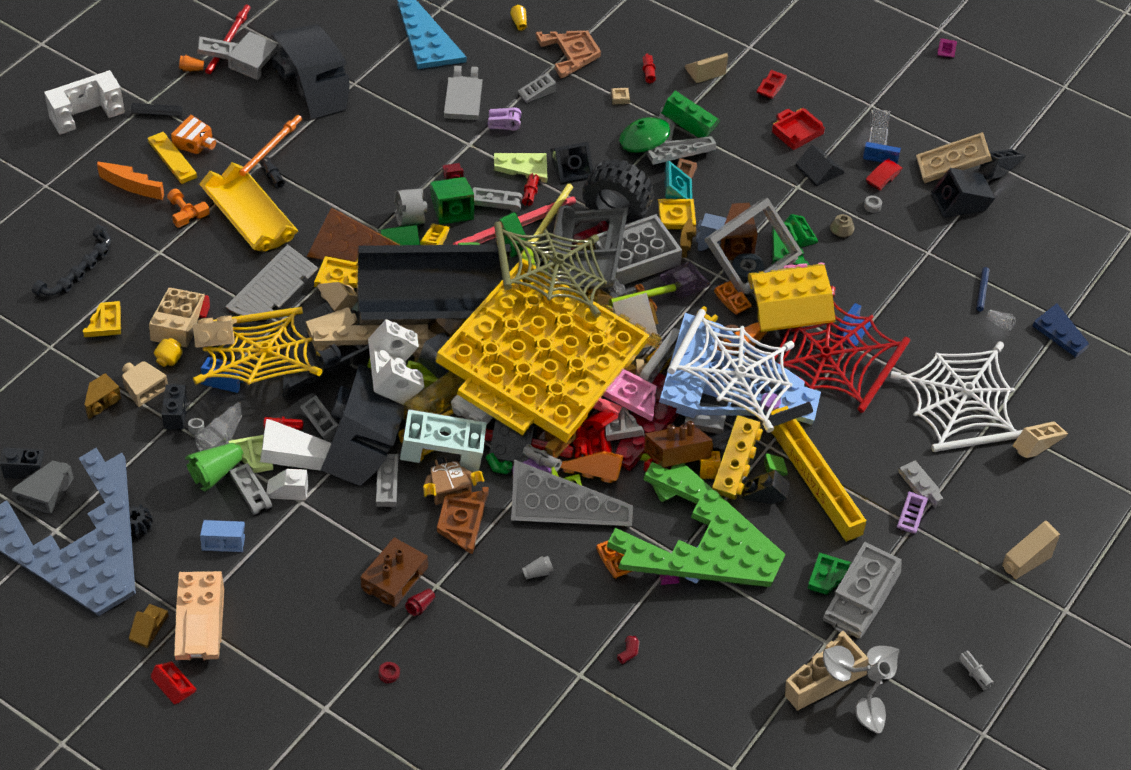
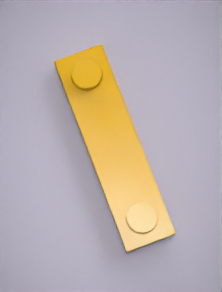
M164 132L148 138V143L181 184L197 178L195 170Z

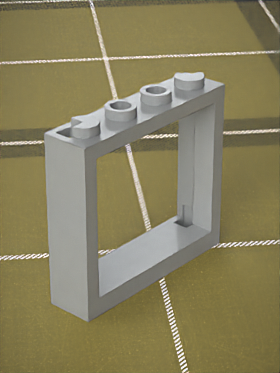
M768 198L761 199L704 239L738 292L742 291L746 295L754 290L750 289L749 281L745 284L742 283L717 241L763 210L789 253L762 272L766 273L770 272V270L784 269L785 265L788 263L790 265L798 259V256L802 254L799 246Z

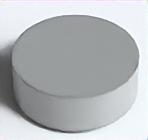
M868 196L865 198V210L871 213L881 210L882 200L879 197Z

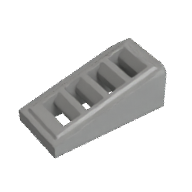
M546 73L518 90V94L526 103L556 92V82Z

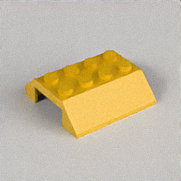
M815 264L803 268L770 270V272L748 273L750 289L754 290L757 302L758 322L761 332L835 322L833 294L825 265Z

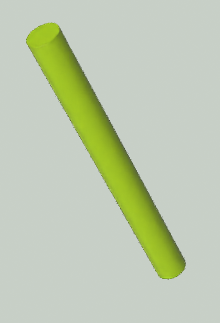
M671 284L609 299V305L613 306V302L647 293L649 298L676 291V286Z

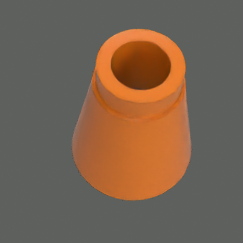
M188 55L180 56L179 69L183 71H203V60Z

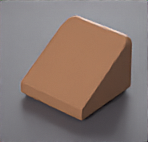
M680 158L677 167L692 179L697 163Z

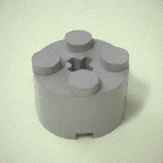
M422 188L396 191L394 205H397L395 216L398 225L425 224L424 212H427V203L423 201Z

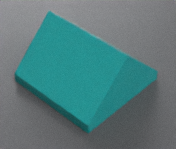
M668 160L666 162L664 179L665 199H692V179Z

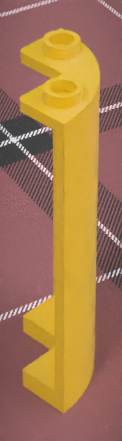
M232 162L222 175L209 171L199 185L254 250L268 251L277 248L286 242H290L298 232L295 226L249 173L245 176L240 175L239 171L243 166Z

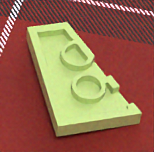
M494 153V171L511 175L522 174L526 175V178H528L529 174L534 173L533 177L537 174L541 182L547 183V154Z

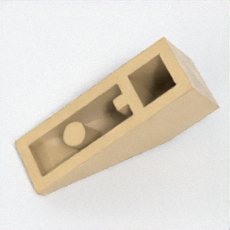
M1056 422L1026 427L1013 444V447L1023 457H1034L1065 438L1068 433Z

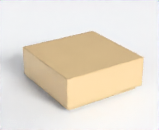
M611 88L612 104H630L628 88Z

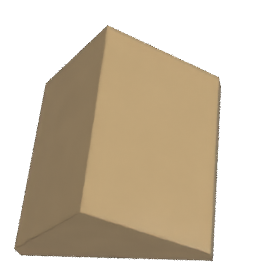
M728 54L713 56L684 66L694 81L699 83L725 75Z

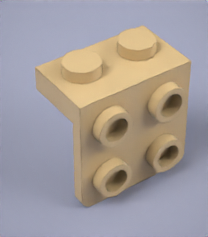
M222 316L217 318V321H213V317L198 320V323L193 325L195 347L234 344L233 324L237 323V319H232V316Z

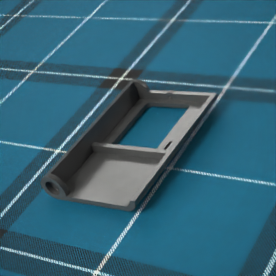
M561 206L558 209L553 234L560 237L573 239L575 227L578 223L610 221L605 249L593 251L602 275L607 281V284H603L599 288L613 286L616 279L628 207L575 212L570 206ZM552 237V240L572 245V242L559 240ZM553 243V245H556V246H559V247H561V248H565V249L571 250V248H569V247L560 246V245H557V244H554V243ZM555 249L556 252H559V253H563V254H567V253H568V252H564V251ZM586 250L590 264L596 276L600 278L598 271L595 267V264L593 262L590 250ZM578 251V256L584 269L592 274L587 265L584 251ZM573 254L572 260L575 266L581 269L577 262L575 254ZM568 257L564 262L571 265ZM547 258V264H548V263H550L552 260H550V259ZM545 269L546 272L553 275L549 269ZM572 270L569 274L574 277L578 272ZM581 275L575 279L576 283L579 284L587 276ZM556 278L559 281L571 283L570 280ZM588 279L580 286V288L584 289L585 286L594 279ZM600 282L593 283L588 289H594Z

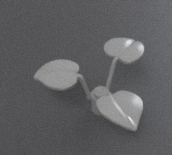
M833 646L825 649L823 652L824 665L834 679L848 681L851 678V672L868 671L869 679L876 681L867 694V699L861 698L857 701L855 713L863 726L876 734L881 733L885 725L886 710L881 699L877 697L872 698V694L882 684V679L888 680L895 675L899 649L890 646H875L869 649L866 654L869 658L868 666L853 668L854 657L847 648Z

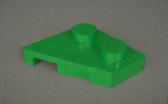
M819 553L808 589L828 595L840 585L852 562Z

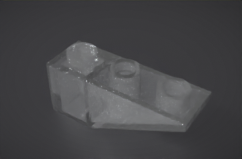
M238 402L233 407H229L225 413L215 418L211 424L201 429L195 435L196 447L200 451L228 444L232 440L242 417L241 403Z

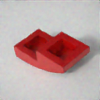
M771 70L767 78L763 79L757 93L773 98L786 81V75Z
M887 159L866 178V182L881 191L889 180L893 181L903 168L892 160Z
M600 411L586 419L582 426L587 429L593 425L595 430L598 431L617 419L618 415L609 411Z

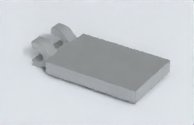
M461 66L454 67V78H448L444 118L479 119L482 79H478V67H471V77L461 76Z

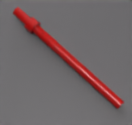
M246 4L242 11L238 12L234 24L223 41L231 42L240 25L247 19V14L251 9L249 5ZM212 58L205 70L207 74L212 73L220 58Z

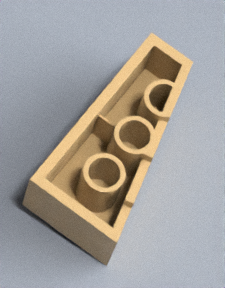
M844 631L838 635L835 641H831L826 645L825 649L833 646L847 648L854 657L853 668L868 666L869 658ZM823 650L820 654L814 655L812 661L807 665L804 664L786 680L785 697L798 711L867 675V671L851 672V678L848 681H838L825 668Z

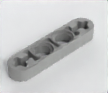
M674 327L643 368L639 376L640 378L650 383L653 382L674 352L679 329Z

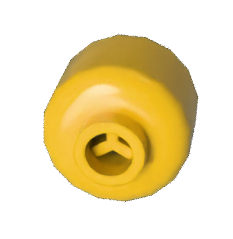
M173 338L161 340L154 350V355L157 358L156 362L163 367L167 365L174 366L183 353L182 345Z

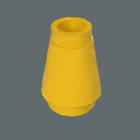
M522 5L513 6L510 16L517 29H526V9Z

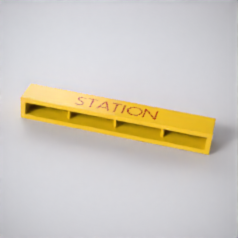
M784 406L782 408L771 411L770 415L779 413L789 408L788 406ZM797 419L774 426L772 434L844 540L849 541L862 536L866 526V519Z

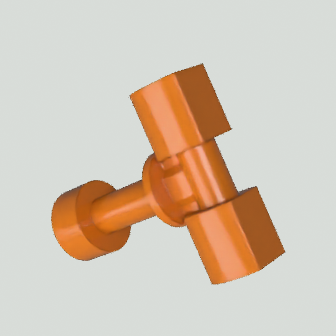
M173 189L167 195L168 200L172 204H177L181 208L180 212L172 215L173 223L177 228L188 224L191 218L196 217L200 219L210 214L209 206L206 202H201L194 206L190 203L186 204L183 200V194L179 189Z

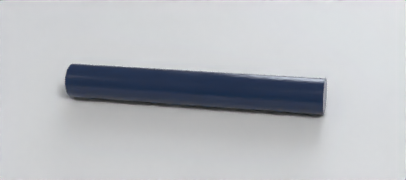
M987 267L982 269L976 307V310L980 312L984 310L990 270Z

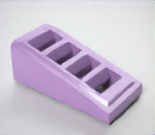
M908 492L896 528L916 534L928 498ZM909 503H912V504H915V505H918V506H921V507H920V508H917V507H914V506L909 505ZM907 509H910V510H913V511H916V512H919V513H918V515H917V514H914V513H912V512L907 511ZM905 515L916 518V521L906 518ZM905 521L914 524V528L902 524V522Z

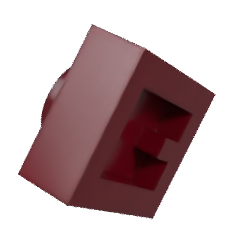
M460 163L442 165L445 180L464 177V171L460 167Z

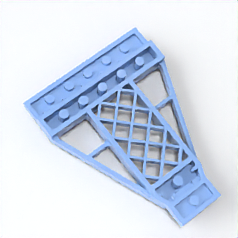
M684 314L671 362L695 318L694 315ZM702 321L679 365L684 366L692 362L703 350L706 340V329ZM709 321V322H711V323H714V324H716V325H719V326L724 327L723 325H721V324H719V323ZM710 326L714 332L724 335L738 336L732 331L720 330L718 328ZM710 333L705 353L691 367H697L711 357L715 340ZM726 338L734 344H739V339ZM743 342V346H744L747 350H749L750 352H752V353H754V354H756V355L762 356V357H766V356H767V355H764V354L755 352L754 350H752L751 348H749V347ZM717 350L714 358L702 368L711 369L717 365L721 358V351ZM729 354L732 359L738 358L737 356ZM725 355L724 360L720 365L721 369L724 368L728 362V359ZM769 359V360H768V363H769L770 369H771V371H772L774 377L776 378V380H779V379L777 378L775 372H774V369H773V366H772V359ZM775 361L777 371L782 380L785 381L780 364ZM764 362V365L761 364V367L766 376L771 378ZM731 364L729 365V368L726 369L729 371H735ZM758 366L755 367L754 372L758 376L763 377V375L760 373ZM784 368L789 382L793 385L780 397L781 404L779 408L788 406L790 409L810 402L813 412L796 419L812 425L815 420L821 392L804 387L805 381ZM676 369L674 374L667 372L659 402L677 408L676 413L690 418H695V415L755 416L742 407H731V402L727 403V407H701L699 403L702 393L718 397L711 387L698 377L683 370ZM693 371L704 377L709 382L712 381L710 377L703 374L702 372ZM711 373L726 388L727 385L722 379ZM744 377L747 384L750 386L752 382L750 380L751 378ZM759 380V383L754 384L751 389L752 393L755 394L765 381ZM710 382L721 394L722 389L718 384ZM770 382L763 388L766 393H769L771 390L769 387ZM734 383V387L746 391V389L742 388L741 385ZM780 385L773 393L779 394L786 386ZM729 390V392L741 395L752 402L749 396L738 391ZM759 393L756 400L761 407L760 401L764 394ZM725 394L724 397L744 404L758 413L757 409H755L749 403L737 397ZM763 409V413L766 416L768 411Z

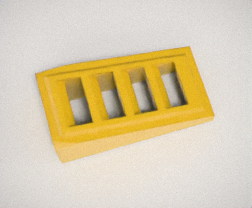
M432 224L420 241V245H443L449 232V227Z

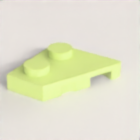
M264 435L229 441V443L233 442L236 445H240L243 450L242 461L244 464L248 463L254 473L273 470V464L260 462Z

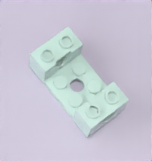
M408 409L400 460L420 463L422 448L461 454L459 463L461 467H465L472 472L479 471L487 422ZM445 431L448 432L450 435L444 436L440 432Z

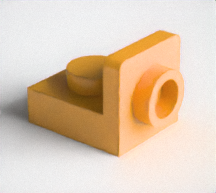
M712 451L711 458L700 460L701 479L716 478L721 464L720 451Z

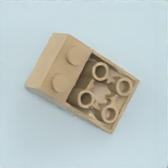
M168 288L149 323L151 341L161 342L163 339L173 338L182 347L187 348L193 337V325L198 321L205 294Z

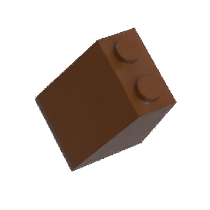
M750 203L732 204L725 224L751 207ZM754 217L720 239V248L729 261L734 260L736 256L743 253L755 254L758 233Z

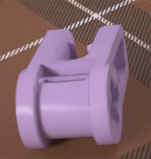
M514 107L490 109L488 127L490 129L517 130L521 124L519 120L521 118V111Z

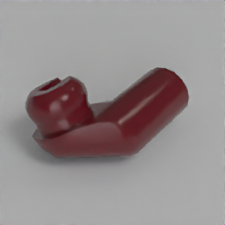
M636 636L626 637V650L617 655L620 664H624L638 655L639 640Z

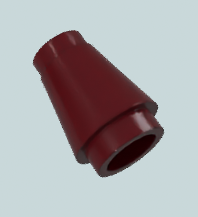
M428 588L408 598L405 603L406 610L412 616L421 615L435 599V593Z

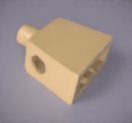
M141 362L136 366L126 363L122 368L124 372L122 375L124 387L138 407L165 391L166 384H168L167 376L147 362Z

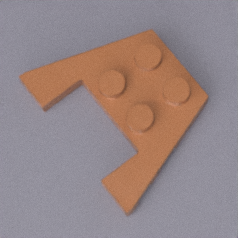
M552 31L550 34L536 32V39L541 47L558 43L567 57L568 61L555 64V70L560 78L566 77L601 57V51L588 31H567V34H558L557 31Z

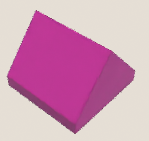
M940 39L938 55L954 57L957 41Z

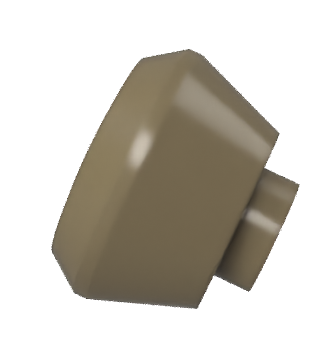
M845 214L838 215L830 224L831 231L838 237H848L853 234L855 229L851 217Z

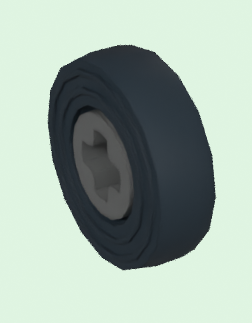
M743 253L734 258L732 267L741 281L748 282V273L764 271V262L755 254Z

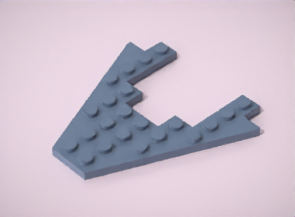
M95 448L79 457L105 501L104 504L88 513L96 529L61 550L52 535L33 545L15 512L6 500L0 504V552L100 616L136 593L126 459L123 453H120L105 462L98 449Z

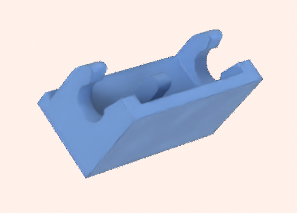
M204 520L200 534L201 549L204 551L243 552L245 523Z

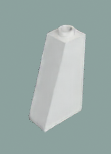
M266 419L260 462L321 471L331 443Z

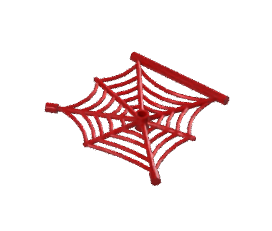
M830 286L833 297H835V287ZM833 301L835 308L845 316L864 321L862 323H848L835 315V319L840 323L857 327L853 330L840 328L833 322L804 328L797 327L792 342H795L800 330L804 334L800 349L796 357L789 361H784L790 350L786 351L783 356V366L799 370L813 380L811 385L806 381L804 383L810 389H835L852 396L860 402L857 408L858 411L864 413L911 340L906 336L900 342L891 340L877 329L872 320L874 318L873 315L859 317L848 314ZM870 321L874 330L891 343L880 344L869 334L864 325ZM827 324L826 329L816 333H808L806 331ZM832 325L836 329L848 334L846 336L836 335L830 331V327ZM791 328L787 329L780 348L785 344ZM862 328L876 345L868 346L861 340L857 331ZM826 333V337L822 340L816 341L812 337ZM854 334L864 347H856L849 338ZM830 335H832V336L835 337V338H839V339H841V340H839V341L833 340V339L830 338ZM806 338L811 341L809 351L805 357L798 358L803 350ZM847 340L853 348L844 349L842 343ZM829 341H831L832 343H836V344H834L832 347H830V346H829ZM825 342V346L823 347L819 344ZM813 345H815L821 351V353L810 355L813 349ZM898 346L864 399H862L860 396L861 383L868 366L882 352L890 347ZM883 348L865 365L856 391L853 387V377L857 365L871 350ZM858 351H865L854 364L849 382L845 376L848 362ZM853 352L848 356L843 365V371H841L839 365L845 353ZM841 354L836 364L832 359V355ZM812 360L819 364V367L816 370L804 361ZM800 362L816 374L813 377L807 371L790 364ZM823 367L833 368V369H835L837 372L831 371V370H822V368H823ZM820 373H831L839 375L843 381L837 378L819 377ZM821 380L836 381L847 385L852 393L835 386H815V384Z

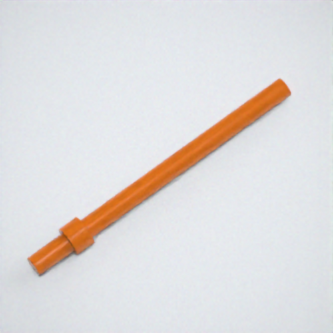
M296 115L291 121H288L283 126V129L239 171L240 175L245 176L288 133L293 132L296 129V125L302 120L301 116Z

